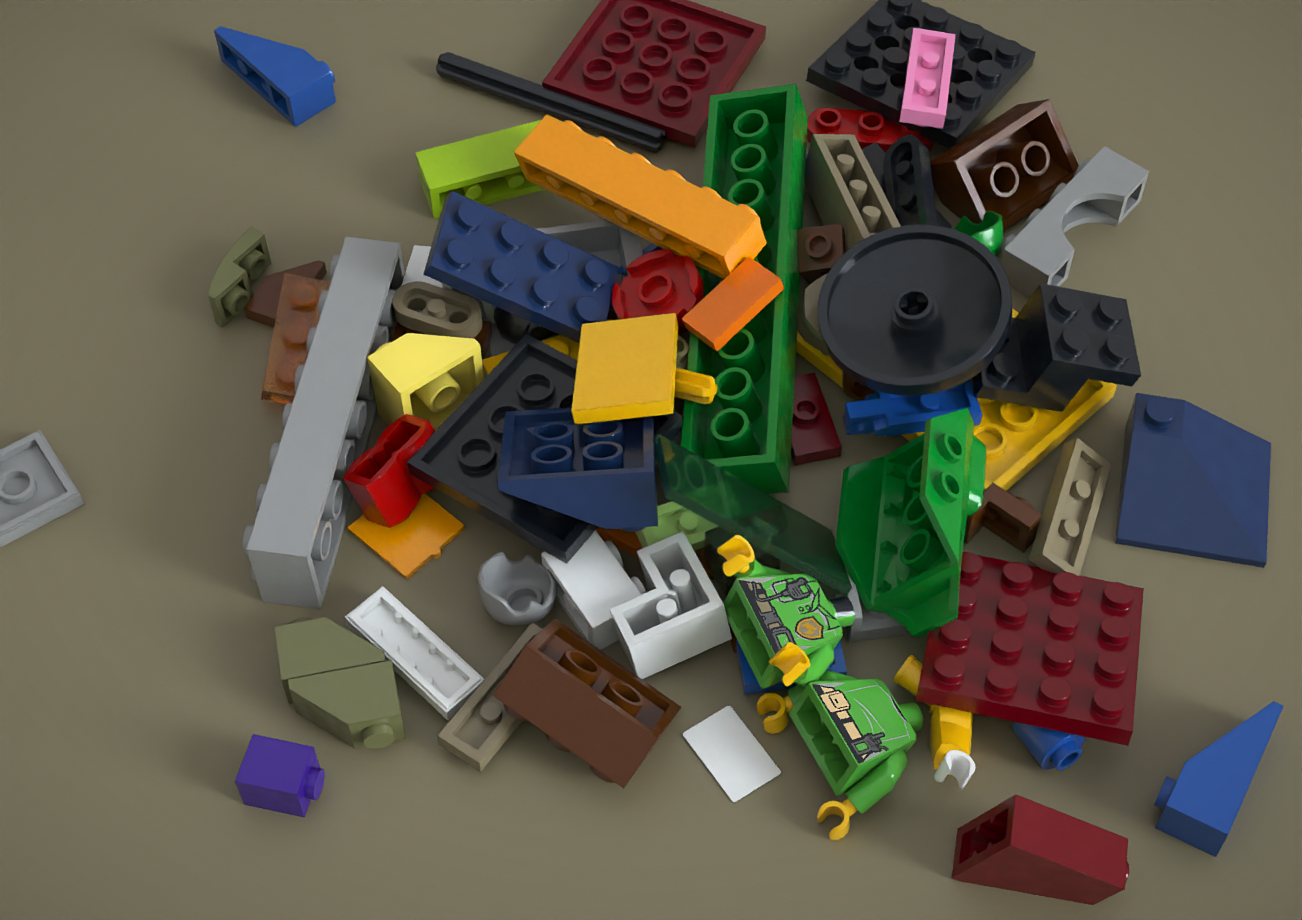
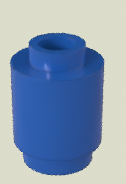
M1013 722L1012 724L1013 732L1045 770L1053 768L1064 770L1073 765L1082 755L1081 746L1085 740L1084 736Z

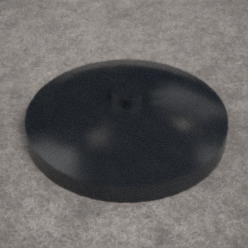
M935 225L895 227L860 241L844 253L833 265L822 284L818 299L819 328L824 346L834 363L846 375L861 385L893 395L917 396L938 393L971 379L981 372L999 353L1008 336L1012 321L1011 288L1006 272L996 256L973 237L954 229Z

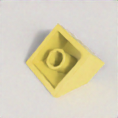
M406 333L393 342L383 344L367 357L378 414L388 425L403 415L409 414L429 420L436 431L484 380L481 347L473 338Z

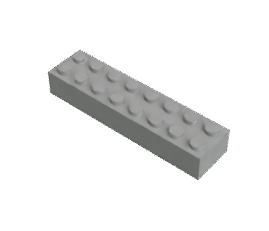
M345 236L340 255L334 254L332 257L329 290L321 292L318 306L320 318L317 327L312 326L307 336L308 356L305 365L299 364L296 370L294 381L296 394L293 403H287L284 407L282 438L280 443L275 442L272 445L270 451L269 468L271 472L267 483L260 484L257 492L256 510L258 513L255 523L246 527L243 536V553L249 557L251 579L257 582L263 602L321 610L353 500V495L344 482L343 477L349 466L361 454L367 451L378 413L367 357L373 354L380 346L391 341L398 322L395 318L392 299L395 291L401 287L405 275L400 243Z

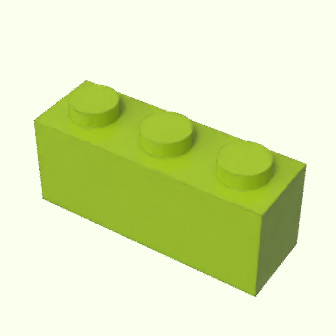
M541 120L415 152L419 182L433 218H440L444 200L451 191L485 206L545 190L526 179L514 154L516 148Z

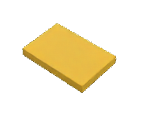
M676 313L582 324L571 409L575 424L673 414L678 340Z

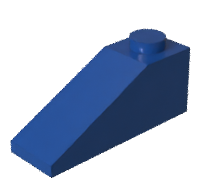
M222 26L214 30L221 61L295 127L336 102L333 89L335 77L332 70L324 61L318 62L306 50Z
M1273 701L1185 762L1177 780L1166 776L1154 803V806L1163 809L1155 828L1216 857L1230 832L1283 709V705Z

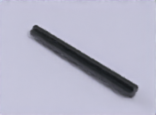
M450 52L441 54L438 58L436 72L443 77L560 119L572 121L577 125L652 152H658L664 146L666 131L555 92L544 88L540 84Z

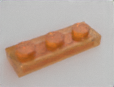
M284 273L261 400L283 404L293 403L296 394L294 386L296 370L299 364L305 365L308 356V332L312 326L317 327L320 318L318 312L320 295L323 290H329V281Z

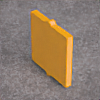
M426 493L421 495L417 506L410 516L402 523L391 528L368 521L364 514L347 527L349 532L406 580L431 558H439L441 550L465 530L464 524Z

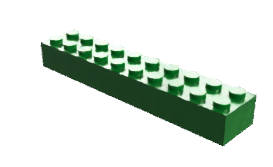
M796 83L710 95L703 186L713 189L722 199L737 206L739 204L749 206L758 214L767 244L754 260L778 276L785 289L717 352L690 332L687 370L712 376L718 385L717 393L710 404H701L689 400L684 401L679 472L692 495L719 486H724L728 497L789 492L800 283L798 229H802L808 126V117ZM696 265L704 280L705 297L724 279Z

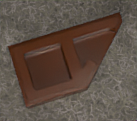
M318 260L267 275L245 306L246 317L287 332L327 273L325 262Z

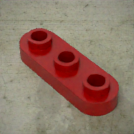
M825 107L814 110L808 116L807 140L809 143H811L813 134H854L861 149L876 142L885 153L896 140L905 135H915L928 147L929 152L934 143L921 136L920 133L911 131L903 125H897L876 112Z

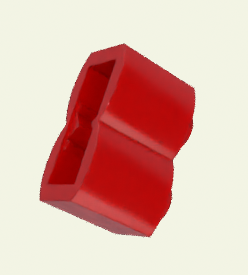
M409 414L398 418L383 431L375 446L361 454L345 472L343 480L368 521L388 528L400 524L410 516L417 506L421 495L435 489L411 475L407 465V461L435 432L429 420Z

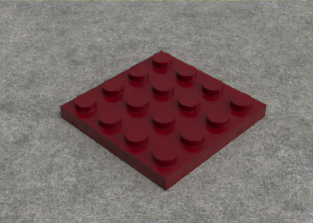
M601 0L545 77L542 86L666 131V138L695 148L708 127L710 95L731 93L765 40L766 26L689 0Z
M963 552L958 618L928 632L915 701L1129 746L1134 724L1144 588L1080 575L1077 576L1070 572L1057 574L1020 562H1010Z

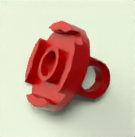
M662 249L648 252L632 261L626 267L629 274L623 279L620 286L616 282L612 289V306L618 318L628 319L676 313L678 335L681 336L690 332L685 328L682 318L704 297V280L693 260L687 255L685 257L676 256L672 250Z

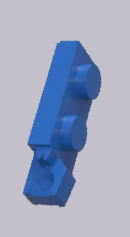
M969 379L948 390L927 395L902 396L876 391V393L865 396L863 401L845 403L843 423L847 435H862L873 432L874 436L883 437L886 435L888 437L925 432V421L965 408L969 409L974 425H980L982 412L977 397L974 394L972 381Z

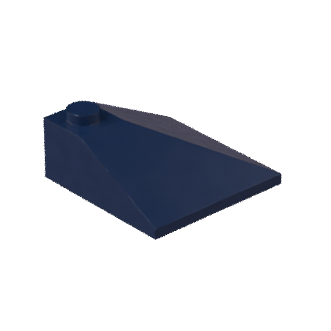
M1136 393L1125 426L1115 543L1264 568L1267 562L1271 443L1186 400Z
M572 407L506 412L497 480L499 491L604 529L620 528L623 531L634 532L646 527L658 526L653 416L575 424L571 411Z

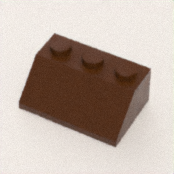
M1049 99L1017 104L930 161L934 188L946 208L960 219L963 216H967L975 224L982 222L986 211L1002 215L1003 231L1049 201L1053 192L1061 183L1068 184L1074 178L1075 172L1079 167Z
M556 618L525 645L493 694L495 698L503 703L505 710L511 716L524 722L529 721L545 732L547 739L556 748L565 752H573L590 764V769L597 777L609 783H616L623 789L681 709V706Z

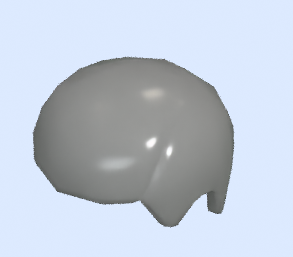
M503 552L497 553L481 564L477 576L478 590L486 613L498 623L512 626L536 623L542 620L554 607L557 595L556 581L550 570L535 562L530 555H526L521 561H510Z

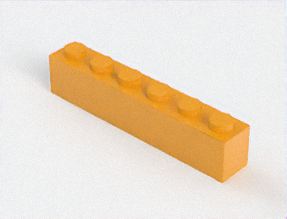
M546 114L514 151L527 180L663 249L672 250L677 256L685 257L687 255L693 260L695 265L723 279L748 256L754 259L767 244L760 224V217L749 206L744 204L737 206L722 199L713 189L706 186L702 188L687 182L676 171L671 169L664 171L652 165L645 157L638 153L629 154L617 148L610 140L603 136H598L597 138L583 132L572 121L565 120L562 122Z

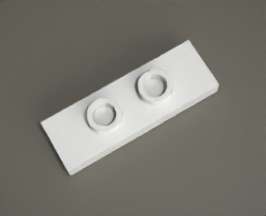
M383 586L344 617L346 626L357 636L383 650L386 661L392 660L394 671L448 721L458 712L484 680L481 675Z

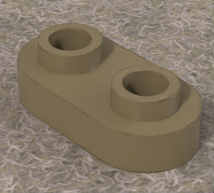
M420 281L406 283L394 293L392 304L395 318L404 327L428 335L474 338L481 331V308L472 297Z

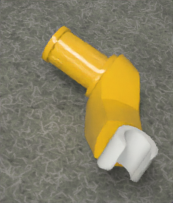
M909 656L895 675L893 683L900 685L916 697L922 663L915 656ZM925 703L931 707L929 713L932 714L930 719L929 747L933 767L936 770L934 779L942 783L947 775H953L958 781V788L963 790L976 768L974 761L970 757L973 713Z

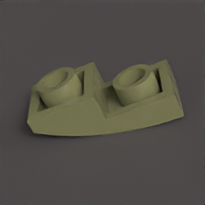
M252 226L240 236L224 256L209 288L208 297L215 322L222 328L235 316L245 311V306L253 296L250 282L259 278L271 264L265 234Z

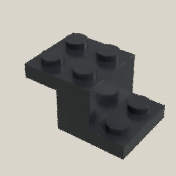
M1040 283L1015 318L1012 317L1008 336L999 353L981 372L972 377L975 397L1063 412L1088 379L1132 387L1141 377V371L1127 300Z

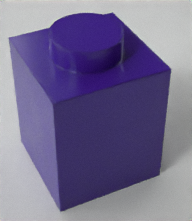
M253 734L235 783L244 805L305 817L310 800H317L321 794L325 772L319 766L314 747Z

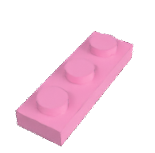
M913 28L899 122L943 129L956 34Z

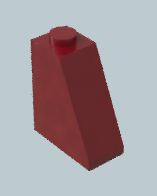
M1015 794L957 829L952 878L966 883L1094 905L1125 890V884L1129 876V864L1127 862L1128 838Z

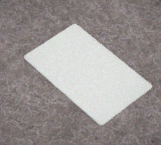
M726 706L683 732V737L732 802H737L781 774L780 769L731 706Z

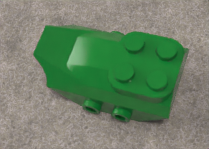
M968 408L925 421L924 434L885 456L848 466L843 471L835 546L853 583L856 585L866 610L883 612L902 624L912 636L920 637L958 618L960 575L966 520L968 516L973 515L980 508L983 502L986 447L982 441L973 435L974 422Z

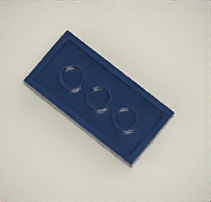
M451 191L444 200L423 275L580 343L582 324L607 320L618 266Z

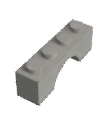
M1105 146L1092 159L1085 158L1077 168L1074 178L1068 184L1061 183L1053 192L1049 203L1042 210L1037 208L1030 214L1022 231L1017 236L1014 234L1009 235L1003 242L1002 250L998 257L1001 258V265L1006 272L1010 286L1028 297H1031L1040 283L1060 287L1068 278L1075 251L1064 233L1077 225L1085 223H1104L1117 226L1141 201L1149 171Z

